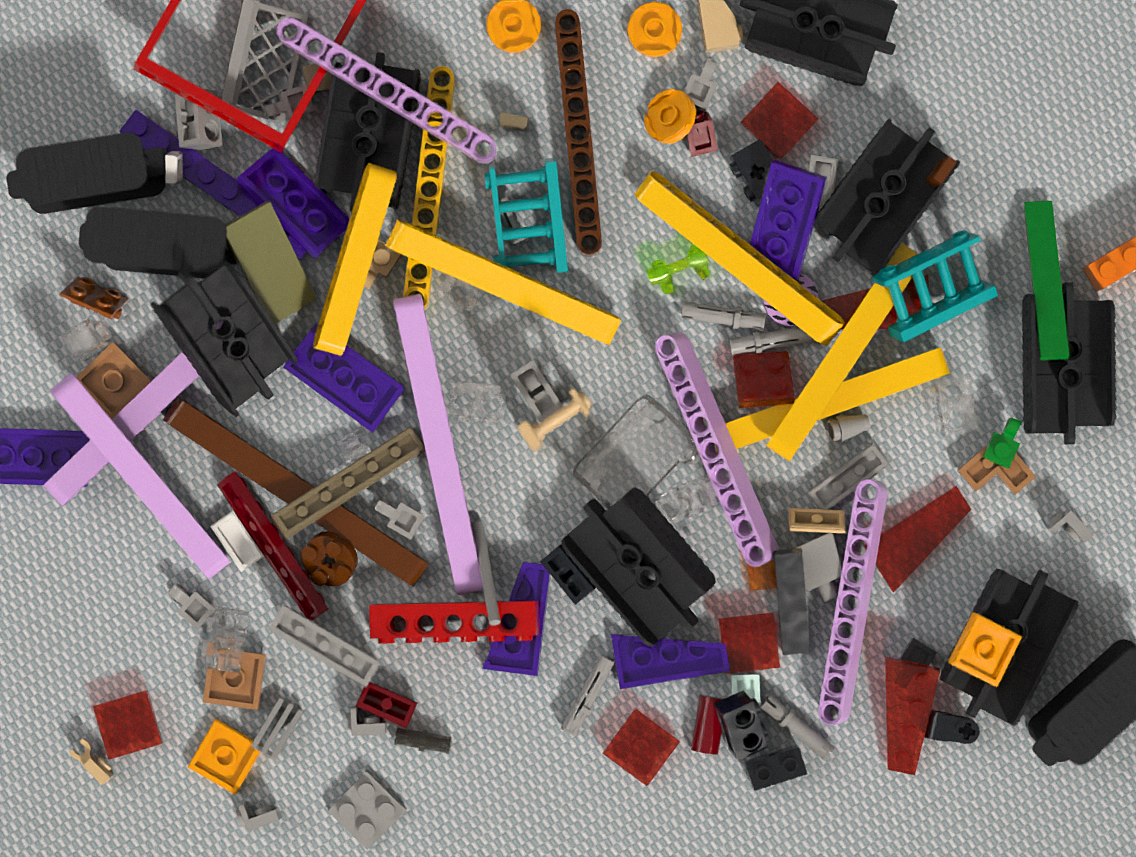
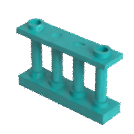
M556 157L546 158L545 166L540 167V170L496 174L495 164L489 165L490 172L484 173L486 190L492 189L499 254L494 255V261L506 267L550 263L551 265H556L557 273L568 272ZM534 181L547 183L548 194H543V197L499 202L498 185ZM544 208L545 211L550 210L551 221H547L546 225L502 229L500 213ZM538 236L553 238L554 248L549 249V252L505 257L503 240Z
M966 230L955 232L952 234V238L897 265L886 266L880 270V273L872 276L874 283L885 288L888 287L898 316L896 323L888 326L891 337L906 342L998 296L994 285L979 279L971 254L970 246L981 241L979 235ZM957 252L960 253L969 282L967 288L956 292L946 261L947 257ZM933 264H936L945 292L944 299L936 303H932L922 272L923 269ZM910 275L913 277L922 306L920 311L912 315L908 314L898 281Z

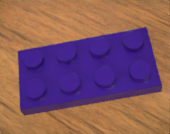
M273 148L270 149L238 176L236 182L259 204L266 201L271 202L282 227L315 259L346 233L350 218L320 189H317L315 184L283 152L281 153Z
M774 160L771 162L750 245L790 277L798 281L827 177Z
M315 323L294 351L298 362L294 364L288 360L283 368L374 433L406 388L347 345L341 356L314 349L313 342L318 324Z
M0 428V484L44 485L90 441L89 437L84 431Z

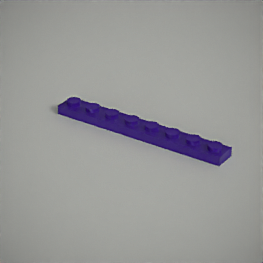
M136 109L120 129V133L130 132L136 134L142 141L143 150L162 147L168 153L171 151H181L183 156V178L238 217L260 205L236 182V179L195 150L180 148L179 139ZM284 229L297 258L302 260L307 251Z

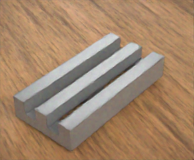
M279 698L251 747L276 760L304 711ZM280 708H285L265 745H259ZM290 712L295 714L294 718L273 752L269 751L268 749Z

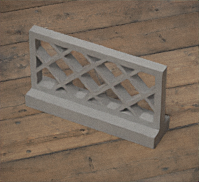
M243 0L221 100L248 115L265 119L262 111L253 109L258 106L261 109L264 108L263 103L274 96H277L279 101H281L278 94L285 89L286 91L292 89L300 55L294 51L293 58L283 63L275 49L283 45L282 41L272 46L265 32L277 26L285 18L298 19L306 25L308 15L257 3L255 0ZM258 10L270 12L275 23L262 30L256 21ZM275 14L282 15L284 17L278 19ZM254 26H255V27L257 28V30L259 31V32H258L257 34H255V35H253ZM286 30L284 32V36L287 39H293L298 34L296 32L289 37ZM261 35L269 49L256 57L250 48L252 40ZM272 52L280 66L266 73L259 59ZM248 53H250L251 57L253 58L249 62H247ZM255 62L263 76L250 84L244 75L246 67ZM292 63L289 73L285 66ZM283 69L288 77L287 85L277 90L269 76ZM266 79L274 93L260 100L253 86ZM242 80H244V82L247 85L243 89H241ZM248 89L258 102L250 108L237 106L239 95ZM282 113L280 116L277 115L268 120L285 123L286 115Z
M282 605L268 629L365 687L376 674L381 663L379 660L286 605Z

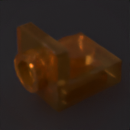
M774 560L757 567L746 563L749 591L776 588Z

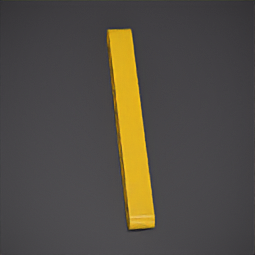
M438 66L430 73L427 99L433 103L437 101L446 103V110L452 114L455 77L452 70L448 67ZM440 74H446L450 77V82L444 87L437 86L435 84L436 77ZM432 114L428 119V124L432 127H438L443 122V116L440 114ZM423 129L412 225L437 236L448 144L442 140L438 142L431 141L428 138L429 132ZM437 156L440 159V165L436 169H428L425 166V161L428 157ZM427 183H433L437 186V192L432 197H426L422 194V188ZM425 210L431 211L434 214L433 221L429 224H421L418 218L419 214ZM408 257L403 297L411 296V294L416 292L421 293L424 296L423 304L425 310L430 301L433 268ZM417 265H423L427 268V275L421 280H417L412 276V271Z
M650 171L635 191V197L643 205L820 344L829 345L844 326L845 322L839 314L661 174Z
M397 219L386 243L388 248L605 344H611L622 319L606 310L405 221Z
M901 243L886 266L897 265L919 253ZM912 275L898 281L901 292H903L911 280ZM874 283L766 447L790 462L894 304L888 287L885 288Z
M942 348L934 349L842 382L818 420L950 374ZM798 398L725 423L735 448L738 449L772 437ZM715 444L716 451L719 453L718 446Z

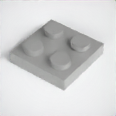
M367 770L328 812L368 850L407 809Z

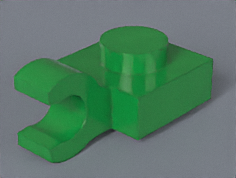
M1011 417L1008 419L1002 434L993 432L982 458L1009 469L1020 446V443L1013 439L1022 422Z

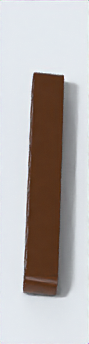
M571 9L561 10L555 18V31L578 251L582 255L592 257L601 250L602 236L581 26L578 14ZM563 18H571L575 21V26L570 30H564L560 26V22ZM567 45H573L578 49V53L576 56L569 58L563 54V48ZM575 72L581 77L580 82L576 85L568 84L565 80L568 73ZM575 99L581 101L584 106L577 113L571 112L568 109L569 102ZM575 127H582L586 131V136L582 140H575L570 132ZM579 154L587 156L589 159L588 165L584 168L575 166L573 162L575 156ZM587 182L591 185L592 191L588 195H580L576 191L577 184ZM584 209H589L594 213L595 218L590 223H584L579 219V213ZM588 236L595 238L597 241V247L591 251L585 250L581 244L582 240Z

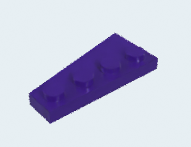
M522 563L509 601L539 600L540 634L533 635V640L516 641V636H505V641H493L482 669L538 676L551 576L542 564ZM507 613L504 616L503 622L507 628L513 629L517 624V619L513 614Z
M611 634L620 690L730 672L725 643L663 638L650 647L645 645L638 636Z

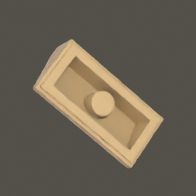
M789 508L787 524L789 531L845 533V513L843 510Z

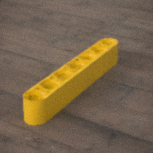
M370 163L367 164L364 170L315 333L314 349L340 356L345 350L395 185L396 171Z

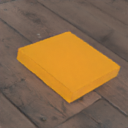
M972 612L948 663L997 687L1022 636Z
M215 718L188 768L236 795L260 752L251 747L254 739Z

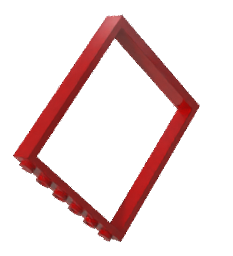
M170 0L136 59L133 70L282 153L326 75L327 70L319 67L283 133H280L148 59L182 1ZM367 0L356 1L334 43L342 46Z

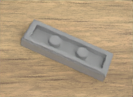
M872 442L806 493L819 509L830 510L852 494L861 481L870 480L890 465V463L874 442Z

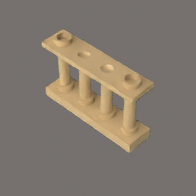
M575 389L571 390L569 396L572 401L537 425L535 423L529 425L525 421L517 427L534 452L543 447L541 441L545 439L544 435L578 412H581L584 418L590 415L588 409L591 408L592 404L583 391L577 393Z

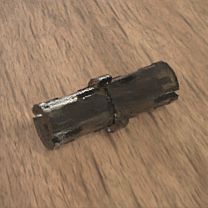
M397 727L394 745L419 748L418 751L424 752L425 749L446 754L450 752L451 736L430 734L428 730L423 729L422 732Z

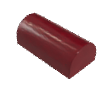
M369 681L368 685L364 686L355 707L407 729L418 702Z
M699 694L691 744L692 751L718 755L722 729L713 704L724 698Z

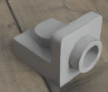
M1059 510L1049 519L1051 524L1047 529L1050 532H1056L1065 524L1067 527L1064 531L1075 542L1079 539L1080 542L1086 543L1093 536L1072 510H1066L1065 512Z
M352 706L351 713H346V729H351L352 736L383 735L387 733V723L380 722V717H364L363 723H359L358 707Z
M247 801L238 805L239 810L236 811L240 826H245L247 832L282 818L279 808L271 810L270 805L254 810L255 816H252Z

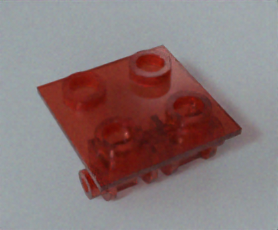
M774 612L718 618L721 643L726 645L730 672H725V674L780 668Z

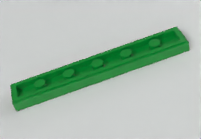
M1052 200L1024 202L1023 208L1032 292L1035 298L1040 360L1068 359L1069 347Z

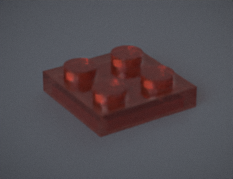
M777 82L745 116L740 124L757 140L761 139L764 146L781 161L818 121V118L783 85Z
M788 351L733 356L738 408L794 404Z
M148 690L93 706L108 760L163 744Z
M635 708L602 753L644 785L648 786L680 743V740Z

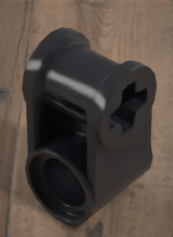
M928 710L924 738L971 744L978 739L980 728L971 718L942 711ZM966 723H969V727L973 729V732L968 733L967 737L963 738L964 736L959 731V728H963Z

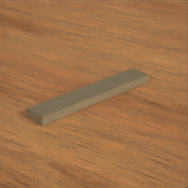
M410 426L273 513L271 518L287 540L426 451L425 446Z

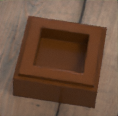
M950 156L941 159L926 179V183L932 188L941 185L957 161Z

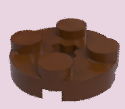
M320 532L314 535L301 552L304 568L311 576L312 582L318 586H339L346 583L354 574L358 564V556L354 546L347 539L343 541L341 538L336 537L338 534L334 532ZM326 554H328L330 558L335 559L333 564L326 561Z

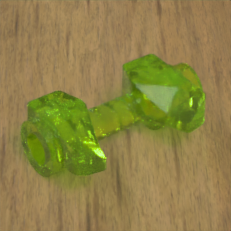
M692 245L690 250L687 251V257L667 264L665 261L656 260L652 263L651 269L646 270L651 285H660L664 294L674 292L672 275L689 267H692L702 280L710 275L707 267L709 264L707 256L695 245Z

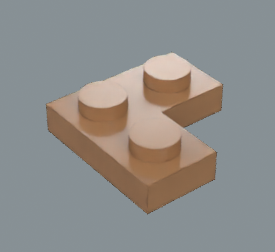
M987 445L957 470L974 492L997 475L1012 494L1016 495L1036 478L1017 453L1009 469L982 458Z

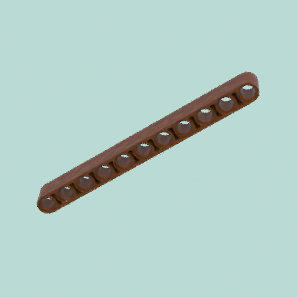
M180 397L176 398L162 419L168 425L287 504L314 488V486ZM342 505L315 521V523L327 531L338 534L336 537L341 538L343 541L347 539L357 551L412 587L416 585L429 565L421 557Z

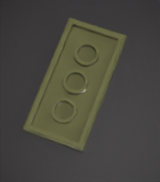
M266 201L225 224L227 228L226 242L248 286L252 289V292L256 295L272 322L276 324L317 300L271 202Z

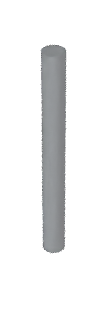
M477 522L472 527L490 625H497L500 623V616L483 523Z

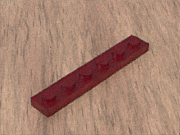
M236 471L227 475L217 484L218 488L306 618L313 621L328 610L323 596L313 587L308 574L301 569L295 560L292 550L285 545L275 525L270 523L264 514L261 504L254 499L248 490L245 480L239 477Z

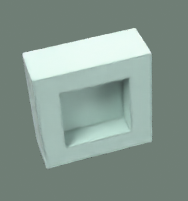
M759 674L731 675L732 695L744 691L750 698L754 697L757 702H760Z

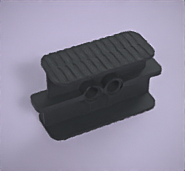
M741 0L739 4L743 8L756 12L745 44V49L749 50V52L854 86H863L865 84L875 50L892 55L896 48L895 44L886 41L894 13L898 6L893 0ZM807 15L811 19V26L801 27L797 22V17ZM827 23L834 24L838 29V34L835 36L827 35L823 29L824 25Z
M377 52L374 67L419 93V86L421 84L419 69L410 70L384 65L385 54ZM336 62L334 68L344 67L339 62ZM367 70L359 71L356 75V81L359 83L367 82L371 77V73ZM332 75L324 129L322 130L321 146L319 147L318 163L314 177L315 186L320 190L327 189L351 193L350 212H352L364 170L367 164H374L396 171V181L388 207L397 210L400 204L404 172L406 170L405 166L414 123L337 76ZM390 84L384 85L380 90V95L385 98L391 97L395 92V87ZM407 100L404 104V110L414 112L417 107V100ZM369 112L377 115V121L372 126H366L362 122L364 115ZM362 140H370L373 143V147L368 153H360L358 151V144Z
M889 118L852 165L846 176L841 180V183L835 188V191L822 206L815 219V223L843 242L833 256L835 261L839 262L846 253L869 270L871 275L878 274L911 232V229L922 217V214L933 202V199L939 194L938 192L944 187L949 177L953 175L955 169L960 165L959 160H956L957 163L941 185L932 188L926 183V179L938 162L948 157V155L929 142L935 133L932 128L929 127L917 142L894 125ZM891 176L898 180L899 187L896 191H891L886 187L885 180L887 177ZM871 199H877L882 203V211L880 213H873L869 209L868 204Z
M130 132L27 148L22 150L16 157L17 170L10 171L6 176L8 192L14 199L23 198L24 201L29 203L32 210L39 214L153 197L162 193L165 188V155L168 152L162 147L143 150L141 139L136 134Z
M97 206L88 211L85 223L80 227L78 244L85 258L93 263L105 264L112 270L179 276L178 273L184 269L194 278H205L224 263L223 261L232 265L237 264L226 242V225L217 217Z
M223 261L224 263L199 283L196 282L189 272L183 269L178 275L185 285L159 305L153 301L150 303V306L155 314L158 315L160 321L163 322L164 327L173 337L217 402L229 413L238 417L239 413L236 408L258 391L266 399L272 398L274 394L264 379L288 360L294 364L297 363L298 358L293 350L290 349L289 344L280 334L281 332L276 328L275 323L272 322L270 316L248 286V283L232 265ZM223 320L222 326L215 330L217 323ZM237 341V346L230 351L231 345Z
M1065 282L1062 284L1067 338L1068 342L1073 344L1075 348L1074 355L1068 359L1040 360L1034 294H1026L1022 300L1023 428L1026 434L1064 433V444L1070 445L1075 444L1076 426H1114L1117 416L1115 375L1116 323L1113 300L1074 301L1073 282ZM1066 370L1072 371L1075 375V381L1072 385H1067L1063 381V373Z
M633 487L608 510H605L596 499L592 498L583 506L585 513L589 517L561 540L563 550L566 551V554L571 557L572 561L577 564L578 568L583 571L584 575L589 578L590 582L595 585L596 589L601 592L602 596L607 599L608 603L613 606L614 610L619 613L620 617L625 620L626 624L631 627L632 631L637 634L638 638L645 645L654 646L680 623L686 630H691L698 623V618L689 606L708 593L715 585L716 580L713 572L709 570V567L703 563V560L697 556V553L691 549V546L685 542V539L679 535V532L673 528V525L667 521V518L661 514V511L655 507V504L649 500V497L641 489ZM627 548L636 552L637 559L631 558L627 554ZM645 570L652 571L655 575V580L649 579L645 575Z
M995 569L990 575L972 612L1006 629L1011 624L1016 623L1020 628L1019 635L1022 638L997 687L948 663L952 652L950 653L941 671L940 680L973 697L966 710L967 715L975 718L979 710L982 709L1013 726H1016L1024 715L1025 709L1037 690V686L1041 682V678L1045 674V670L1049 666L1079 606L1077 600L1045 585L1048 573L1039 570L1031 585L1006 573L1002 569Z
M1126 639L1114 642L1030 719L1028 732L1036 741L1032 746V750L1045 765L1053 766L1057 762H1065L1067 760L1076 765H1085L1093 760L1136 720V645Z

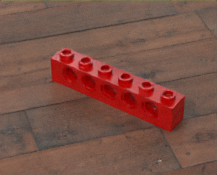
M539 600L497 601L500 623L497 625L489 624L486 629H480L476 625V618L479 614H484L488 617L486 602L369 605L370 639L378 638L379 644L395 643V638H405L406 643H422V638L433 637V642L435 643L450 642V637H461V642H477V636H488V641H505V636H516V641L533 640V635L540 634ZM507 613L513 614L517 619V624L513 629H509L504 625L503 619ZM452 614L459 616L461 619V626L458 630L452 629L448 624L449 617ZM424 615H428L433 619L434 625L430 631L425 630L421 626V619ZM396 616H402L406 621V627L403 631H399L394 627L393 622Z

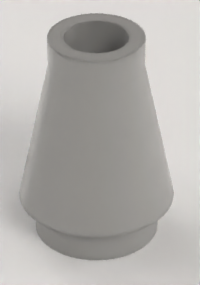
M866 414L833 416V419L827 421V430L833 442L839 441L841 443L863 431L870 430V422Z

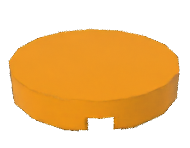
M501 0L497 2L490 10L486 20L487 33L491 42L498 49L508 53H520L531 48L538 40L541 32V18L538 11L525 0Z
M653 1L644 3L634 11L629 18L627 32L629 41L636 51L644 56L656 58L666 56L676 48L680 42L683 28L681 19L674 9L666 3Z
M666 89L658 93L647 106L649 107L648 113L644 116L645 130L650 137L663 144H672L683 139L690 132L696 117L695 103L688 94L681 90Z

